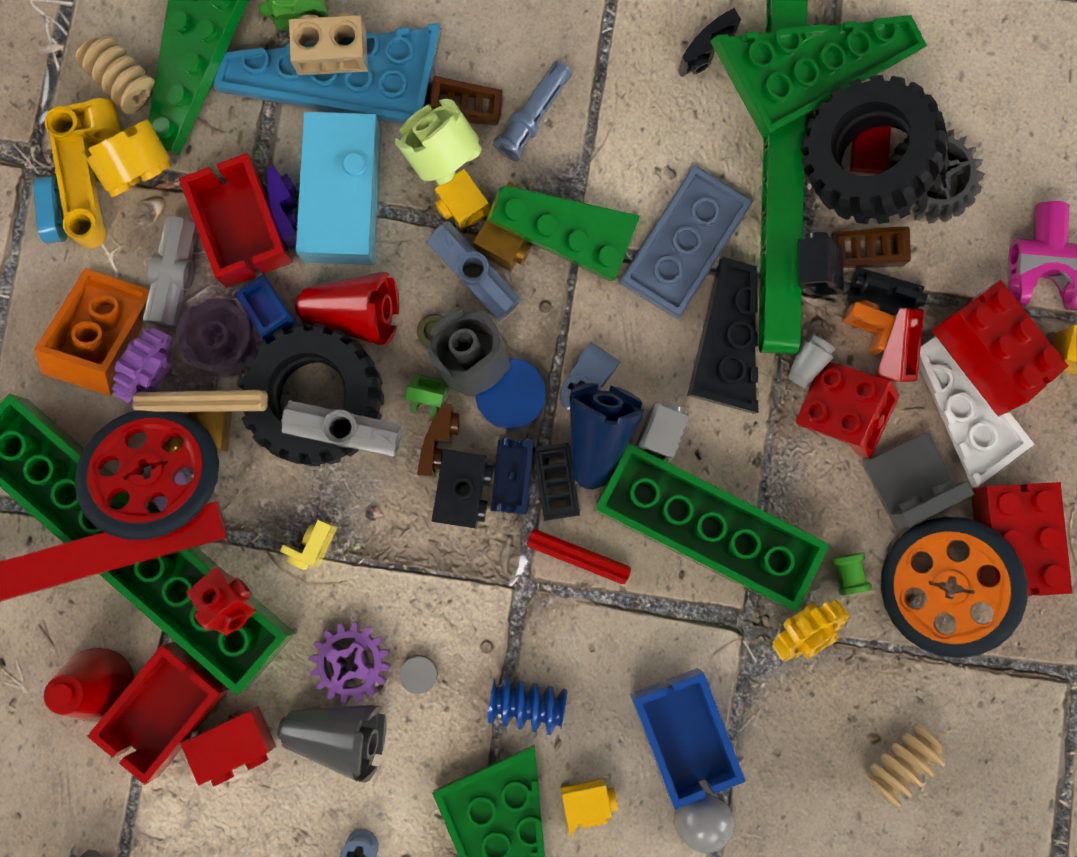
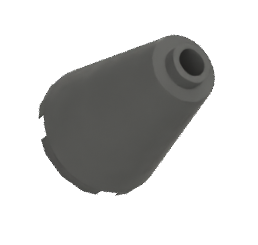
M377 705L293 710L281 719L277 735L281 740L283 748L352 780L366 783L371 780L378 766L372 765L375 754L382 755L384 749L385 714L378 713L383 708Z

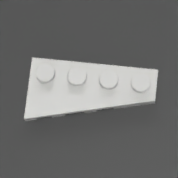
M936 336L921 346L919 360L921 373L972 488L979 487L1032 447L1034 443L1010 412L999 417L996 415Z

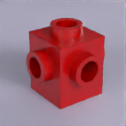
M218 567L211 570L186 592L198 610L194 615L201 626L208 631L214 629L226 636L241 628L246 620L257 611L249 599L252 596L249 587L240 578H234Z

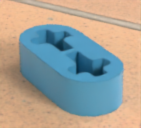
M55 175L36 177L33 189L39 235L42 241L47 244L64 242L67 239V234L63 229L64 216L57 177Z

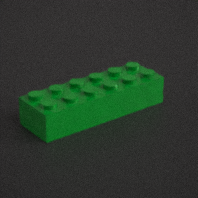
M630 443L627 445L593 510L761 597L795 612H798L830 545Z

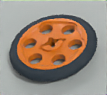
M941 517L926 520L910 528L896 540L888 552L882 568L881 593L884 607L892 623L906 639L922 650L938 656L966 658L979 656L997 648L1013 634L1022 621L1027 606L1028 582L1024 566L1016 551L1001 534L983 523L967 518ZM955 540L964 541L970 549L969 556L964 561L953 560L948 553L949 545ZM920 551L928 553L933 559V566L926 573L917 571L912 563L914 555ZM992 565L998 569L1001 578L996 586L988 587L980 582L978 573L981 567ZM951 577H955L957 585L962 586L964 589L974 590L975 593L963 591L957 592L953 597H950L946 588L931 584L930 582L943 583L950 581ZM917 587L924 591L927 600L922 608H913L908 604L906 595L909 589ZM985 602L992 607L994 616L991 622L979 623L973 618L972 607L974 604ZM940 613H948L955 618L956 629L953 633L944 634L937 629L935 620Z

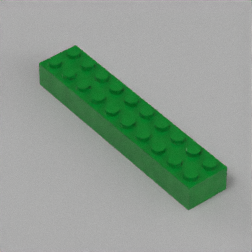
M8 394L0 403V487L63 543L104 533V531L95 527L84 515L76 496L75 477L78 461L84 448L30 400ZM103 466L101 470L102 476L107 477L114 475L109 469ZM121 492L115 495L111 500V508L121 509L125 507L130 499L129 493ZM148 505V512L154 514L158 513L150 505ZM198 547L99 574L235 695L248 690L296 634L253 595L249 599L257 611L238 630L226 636L214 629L208 631L202 627L194 615L198 610L186 592L215 567L223 569Z

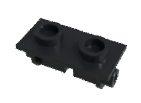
M855 267L846 301L853 303L869 301L880 306V311L897 315L900 308L919 309V306L924 307L928 293L923 292L925 286Z

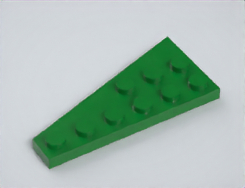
M168 0L149 114V122L167 151L180 156L249 0Z
M912 15L876 18L872 22L862 23L848 21L834 26L820 24L782 28L776 32L769 33L754 31L746 32L741 36L716 35L710 41L763 138L813 111L822 101L825 103L829 102L832 99L830 93L840 87L843 91L851 87L850 81L858 78L863 83L870 79L871 75H877L927 46Z
M535 744L433 790V797L459 857H545Z

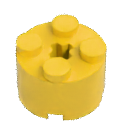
M148 119L82 151L103 188L110 193L111 197L127 191L131 186L140 182L141 179L145 182L172 166L169 162L170 156Z

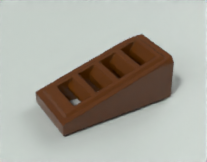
M438 76L433 77L427 105H430L432 109L442 106L439 103L440 94L446 95V99L453 101L455 96H461L458 108L469 123L498 125L502 90ZM469 97L475 98L474 110L468 109ZM483 98L489 99L488 113L481 112Z
M908 226L841 231L831 234V238L836 241V245L843 248V268L903 267L911 260L910 229ZM875 240H881V256H876ZM891 240H894V254H893V255H892V251H891ZM845 241H851L852 258H846ZM860 241H865L866 257H861Z

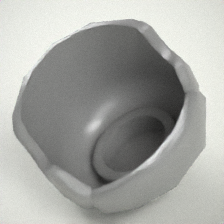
M705 791L706 798L676 809L673 822L678 836L685 844L697 852L707 854L721 851L729 842L734 832L735 819L730 807L724 801Z

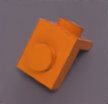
M860 301L854 302L846 308L841 322L874 334L868 353L875 356L885 350L896 317L880 311V306L875 303Z

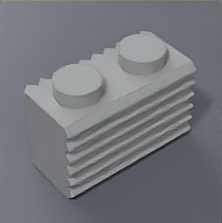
M664 401L663 405L655 404L647 415L636 447L666 462L675 457V451L679 449L678 444L682 442L681 437L685 435L683 430L687 428L686 423L690 421L688 415L683 414L685 409L668 401Z

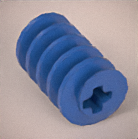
M494 677L487 712L488 723L493 724L498 714H501L502 723L505 727L509 725L513 717H516L518 729L522 730L527 720H530L532 732H537L540 725L545 723L547 735H551L557 725L560 726V729L562 727L568 690L562 689L558 697L555 698L552 686H548L543 695H540L538 684L533 683L527 693L525 692L522 680H519L512 690L509 678L505 677L500 686L496 687Z

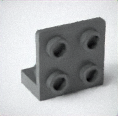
M922 433L863 463V467L895 528L910 527L974 495L968 481L953 482L928 433Z

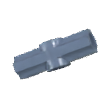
M449 221L441 224L432 232L426 243L459 278L461 284L470 290L498 321L509 315L521 302L519 296L488 264L486 257L477 252ZM473 264L483 268V273L477 278H468L464 274L465 269Z

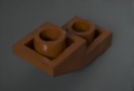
M444 403L429 427L421 449L417 473L419 477L435 478V470H440L443 449L437 448V443L452 444V435L459 434L460 414L454 413L452 404Z

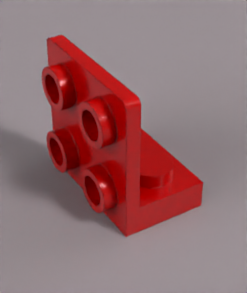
M829 362L816 376L797 416L796 424L805 429L845 442L851 446L857 455L871 459L900 395L890 380Z

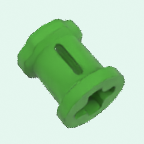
M864 553L849 554L831 559L832 564L837 566L841 583V588L838 589L839 595L860 593L873 589L872 584L867 582L862 562L865 559Z

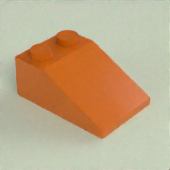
M85 268L34 349L41 374L111 396L114 392L112 387L116 383L113 378L118 373L114 371L116 362L125 353L128 343L139 336L144 322L143 317L150 289Z

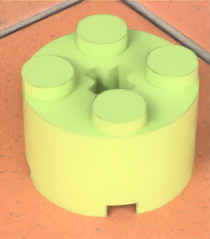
M451 99L439 100L442 106L432 109L430 105H427L418 110L400 128L401 140L395 139L396 146L419 177L424 181L435 180L438 185L452 180L458 168L465 162L478 157L482 151L478 135L456 103Z

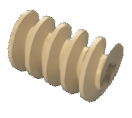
M112 36L89 39L76 50V63L83 67L90 77H93V81L102 87V90L108 96H111L114 103L121 106V110L125 114H133L146 104L154 86V79L150 75H145V70L140 65H136V61L131 56L126 55V50L122 46H117V41Z
M917 723L912 727L916 737L908 733L902 736L906 748L896 743L891 746L895 758L885 753L881 755L880 758L885 768L873 763L870 765V770L874 778L863 774L886 801L898 808L902 806L897 796L899 792L909 798L913 796L908 786L910 782L921 788L924 786L919 776L921 772L930 777L935 775L930 766L931 762L941 767L946 765L941 756L942 752L946 753L944 748L925 728Z

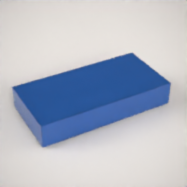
M262 274L235 293L259 335L268 343L275 340L273 332L281 328L288 331L294 324H297L265 274Z

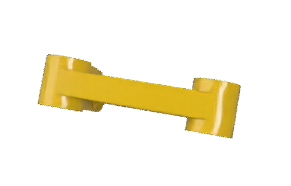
M95 98L82 103L57 106L52 108L45 117V127L49 132L64 216L63 229L69 237L87 249H94L102 245L107 237V230L102 220L94 171L82 151L121 132L116 103L107 98ZM73 123L69 131L61 133L65 125ZM86 223H91L90 230L83 235H79L80 228Z

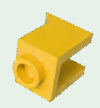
M604 778L561 786L570 837L579 824H581L582 828L607 824V819L612 818L611 812L618 811L614 787L607 789Z

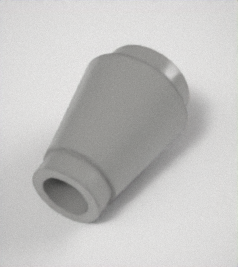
M810 333L807 340L802 339L787 379L805 389L834 358L831 354L835 347L822 338Z

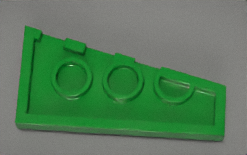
M503 185L499 187L486 221L608 281H614L640 216Z

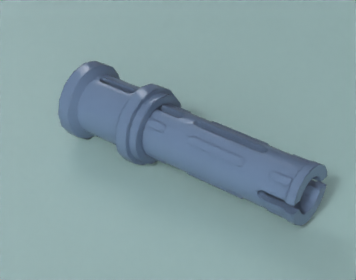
M553 62L524 107L510 116V124L501 137L497 136L494 139V147L508 159L519 161L522 157L521 150L530 137L534 138L537 135L538 123L554 102L563 86L571 78L572 71L564 63Z

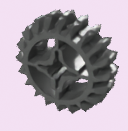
M954 129L947 132L950 151L947 153L949 159L947 172L940 173L942 176L941 185L937 191L929 190L927 192L929 200L921 208L916 204L909 208V211H914V221L921 220L925 215L928 224L936 222L938 218L943 223L949 221L952 215L959 217L965 212V208H969L975 203L976 199L974 196L978 195L983 188L978 182L984 178L985 173L976 170L982 165L983 159H973L972 155L976 152L977 147L967 149L964 146L967 136L961 137L959 140L954 139ZM909 136L904 139V143H899L894 148L895 155H891L888 159L891 168L906 153L910 144ZM957 175V190L951 198L948 191L951 189L950 180Z

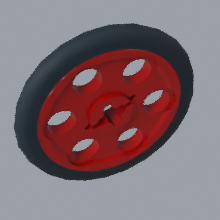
M145 410L128 412L106 424L96 432L85 446L78 461L75 477L77 500L84 515L92 524L111 536L127 540H149L168 535L185 526L196 517L211 498L218 480L219 458L217 447L210 433L196 419L183 412H153ZM138 433L147 435V440L143 446L136 449L128 447L129 439L133 435ZM174 437L182 438L184 442L181 449L173 453H168L164 450L165 444L169 439ZM112 460L120 462L118 472L112 476H102L101 470L107 462ZM150 466L152 468L150 471L151 477L144 479L142 476L145 473L144 468ZM186 468L194 470V476L189 483L184 485L175 483V476L180 470ZM121 492L129 493L130 499L125 507L121 509L111 508V500L115 495ZM159 496L167 498V505L163 511L155 514L148 512V505L152 499Z

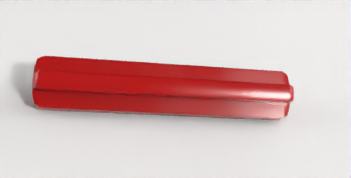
M537 529L531 531L527 541L529 548L620 584H625L631 573V568L628 565Z

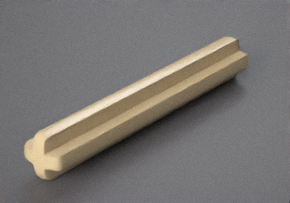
M260 390L137 392L132 397L134 401L132 407L135 411H264L268 407V394Z

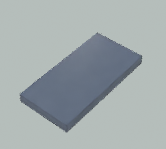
M693 165L620 279L619 284L679 320L752 205L753 200L696 165Z

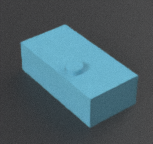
M304 112L296 253L304 263L374 265L381 127L376 114Z

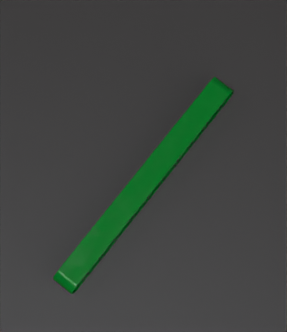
M767 0L766 33L776 32L782 28L807 26L808 0ZM805 115L763 138L758 329L760 353L797 355L800 347L802 288L798 286V240L803 239L804 168L802 159L804 155L801 151V141L805 137Z

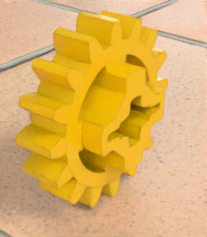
M837 600L832 601L830 604L826 602L820 608L816 603H812L783 623L786 630L777 635L779 638L772 642V647L782 661L785 660L787 662L792 658L796 659L802 653L806 659H809L838 640L839 636L836 631L843 628V624L849 621L848 617L850 615L841 602Z

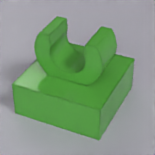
M415 373L407 387L405 399L412 401L410 405L411 413L416 414L421 403L430 406L429 417L434 418L439 408L442 407L448 394L449 386L442 379Z

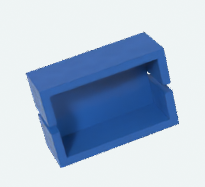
M698 668L667 679L669 684L667 688L661 683H657L629 694L674 809L707 797L699 783L700 781L705 780L714 794L746 782L705 674Z

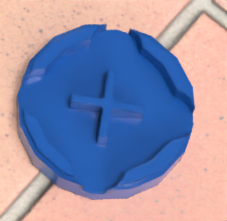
M509 358L510 368L507 373L504 374L497 384L486 391L480 392L475 398L477 407L486 421L497 428L515 430L527 426L538 418L544 408L546 389L544 379L535 367L524 360Z

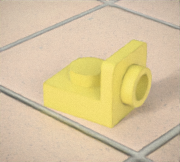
M317 520L316 525L311 524L304 534L302 544L306 546L303 551L291 545H282L280 552L288 555L286 562L300 569L307 570L309 565L312 567L320 566L338 527L329 522Z

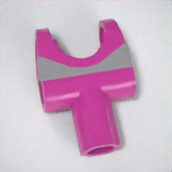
M1048 201L1036 204L1033 240L1016 238L1010 246L1007 269L1008 289L1013 293L1021 306L1029 304L1038 279L1043 277L1050 279L1056 284L1066 310H1077V244L1068 243L1070 205L1066 202Z

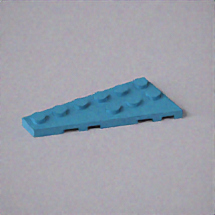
M440 23L428 24V28L409 30V27L396 29V32L378 35L373 34V32L366 33L368 72L297 75L290 61V44H286L284 48L264 50L261 47L226 52L216 73L213 87L220 93L335 113L376 114L378 120L404 124L414 113L427 104L441 26ZM344 38L339 44L349 45L353 42L354 38ZM317 43L306 44L304 47H313Z

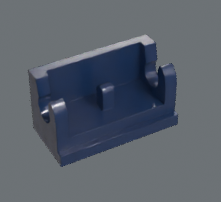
M509 438L498 440L491 501L492 512L526 515L534 440L523 439L515 441Z

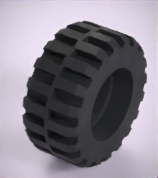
M871 75L870 81L862 83L861 79L858 78L850 81L851 87L843 91L840 87L830 93L832 99L827 104L822 101L814 110L817 115L816 119L810 118L804 129L808 137H804L801 141V151L804 155L802 164L809 182L822 203L829 210L834 209L837 216L845 220L853 216L856 223L868 224L870 218H876L878 224L890 222L889 216L899 214L901 219L910 215L909 208L916 204L921 208L929 200L927 192L929 190L933 192L938 190L942 183L940 173L947 172L949 164L947 153L950 151L942 112L939 111L937 102L931 94L925 95L923 87L915 82H911L907 87L905 79L902 77L891 76L890 81H884L883 75ZM885 126L897 128L908 134L910 144L906 153L889 170L877 175L860 176L849 173L842 167V158L846 148L855 137L864 131Z
M305 323L294 324L293 330L289 332L281 328L273 332L275 340L270 343L263 339L256 346L260 351L257 356L252 358L248 355L244 366L249 369L246 376L239 375L237 385L243 390H260L268 394V407L266 410L244 411L245 416L241 418L245 428L254 434L252 438L260 446L269 450V453L281 459L307 466H320V464L325 463L335 464L341 462L340 458L346 455L351 457L357 453L358 449L340 447L335 444L282 433L283 412L281 409V392L286 380L294 371L307 364L323 363L335 369L344 382L345 399L341 410L381 420L382 415L379 412L381 405H384V393L381 390L383 382L380 373L375 367V363L367 352L346 333L337 328L331 330L327 325L317 323L313 327H308ZM343 419L335 424L334 435L337 439L345 438L350 434L351 423L349 420Z

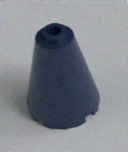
M596 383L577 386L573 389L570 397L572 477L581 487L590 490L607 484L644 413V409H641L643 402L631 392L611 385L609 392L597 390L598 384Z

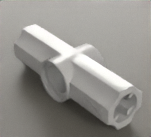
M166 217L158 254L152 256L148 266V281L151 286L143 321L161 327L177 328L184 292L190 289L194 278L192 256L198 234L195 222L182 217Z
M289 400L288 405L284 409L281 432L335 444L340 447H349L396 457L402 436V424L355 415L344 410H332ZM343 419L349 420L351 423L350 434L345 438L337 439L334 435L335 424Z

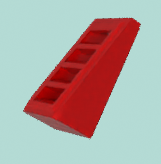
M899 309L878 368L877 377L894 382H913L918 380L923 309Z

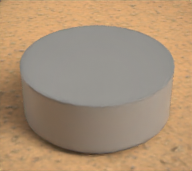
M422 655L408 659L400 671V680L403 687L414 694H422L429 691L436 683L438 676L435 663L430 658Z

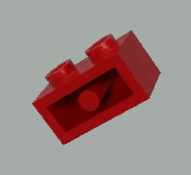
M259 706L180 744L198 786L211 781L213 787L234 777L232 770L244 764L247 770H250L268 761L267 753L276 747Z

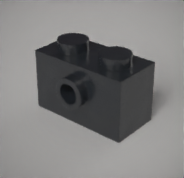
M443 449L431 522L477 529L478 522L485 523L488 501L482 500L484 486H491L494 465L487 464V455Z

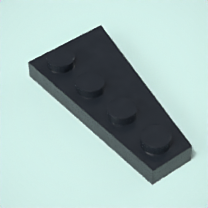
M727 257L719 260L687 394L690 397L752 414L759 413L758 400H756L758 367H756L755 347L758 346V332H755V313L758 312L757 266Z

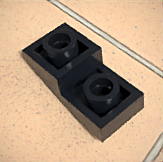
M735 7L716 18L695 37L682 57L678 70L681 77L690 72L698 74L711 65L715 50L710 41L716 35L728 34L729 37L735 36L741 21Z

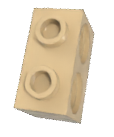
M339 13L335 17L303 15L299 19H289L290 61L297 75L368 72L366 29L361 15L355 16L351 13ZM344 38H354L353 42L349 45L339 44ZM312 39L318 40L317 44L313 47H304L307 41Z

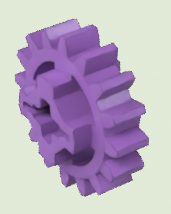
M151 327L150 331L145 330L141 339L136 338L128 343L125 353L117 360L114 371L118 373L113 378L116 381L112 387V390L115 391L114 396L128 404H133L132 397L135 393L155 392L158 389L161 380L171 368L172 361L168 359L172 356V353L169 351L174 346V343L171 342L172 336Z
M343 622L337 624L338 634L328 629L323 632L327 640L326 642L315 641L314 646L320 652L319 654L309 656V660L317 663L318 668L312 670L310 676H320L321 681L317 684L316 688L319 690L327 686L330 689L327 695L328 699L331 700L338 693L341 694L342 704H346L351 695L354 696L357 703H360L364 700V691L373 696L377 693L374 683L383 685L387 679L380 673L391 668V664L383 662V657L390 653V649H380L379 644L382 643L384 637L379 636L373 639L371 637L372 626H368L362 632L360 631L359 622H353L350 630H347ZM356 638L349 647L343 648L340 645H335L340 639ZM368 647L373 653L374 665L368 661L366 654ZM357 651L354 663L358 667H354L344 674L347 662L343 657L346 658ZM327 660L332 663L333 677H331L328 671ZM356 677L362 681H367L356 687L345 686L350 679Z

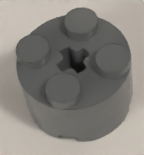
M458 310L447 314L435 324L430 334L432 338L430 347L428 346V355L449 387L472 397L493 387L507 373L510 368L509 351L496 324L487 314L476 310V313H465L464 310Z

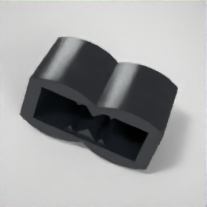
M825 232L808 233L805 235V239L798 240V286L806 289L807 294L812 296L840 295L844 293L843 248L837 246L836 241L828 237V234Z

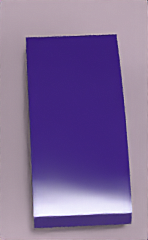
M272 166L267 170L269 205L283 240L292 249L296 247L298 222L292 211L298 205L292 195L298 191L287 173L280 176L276 168Z

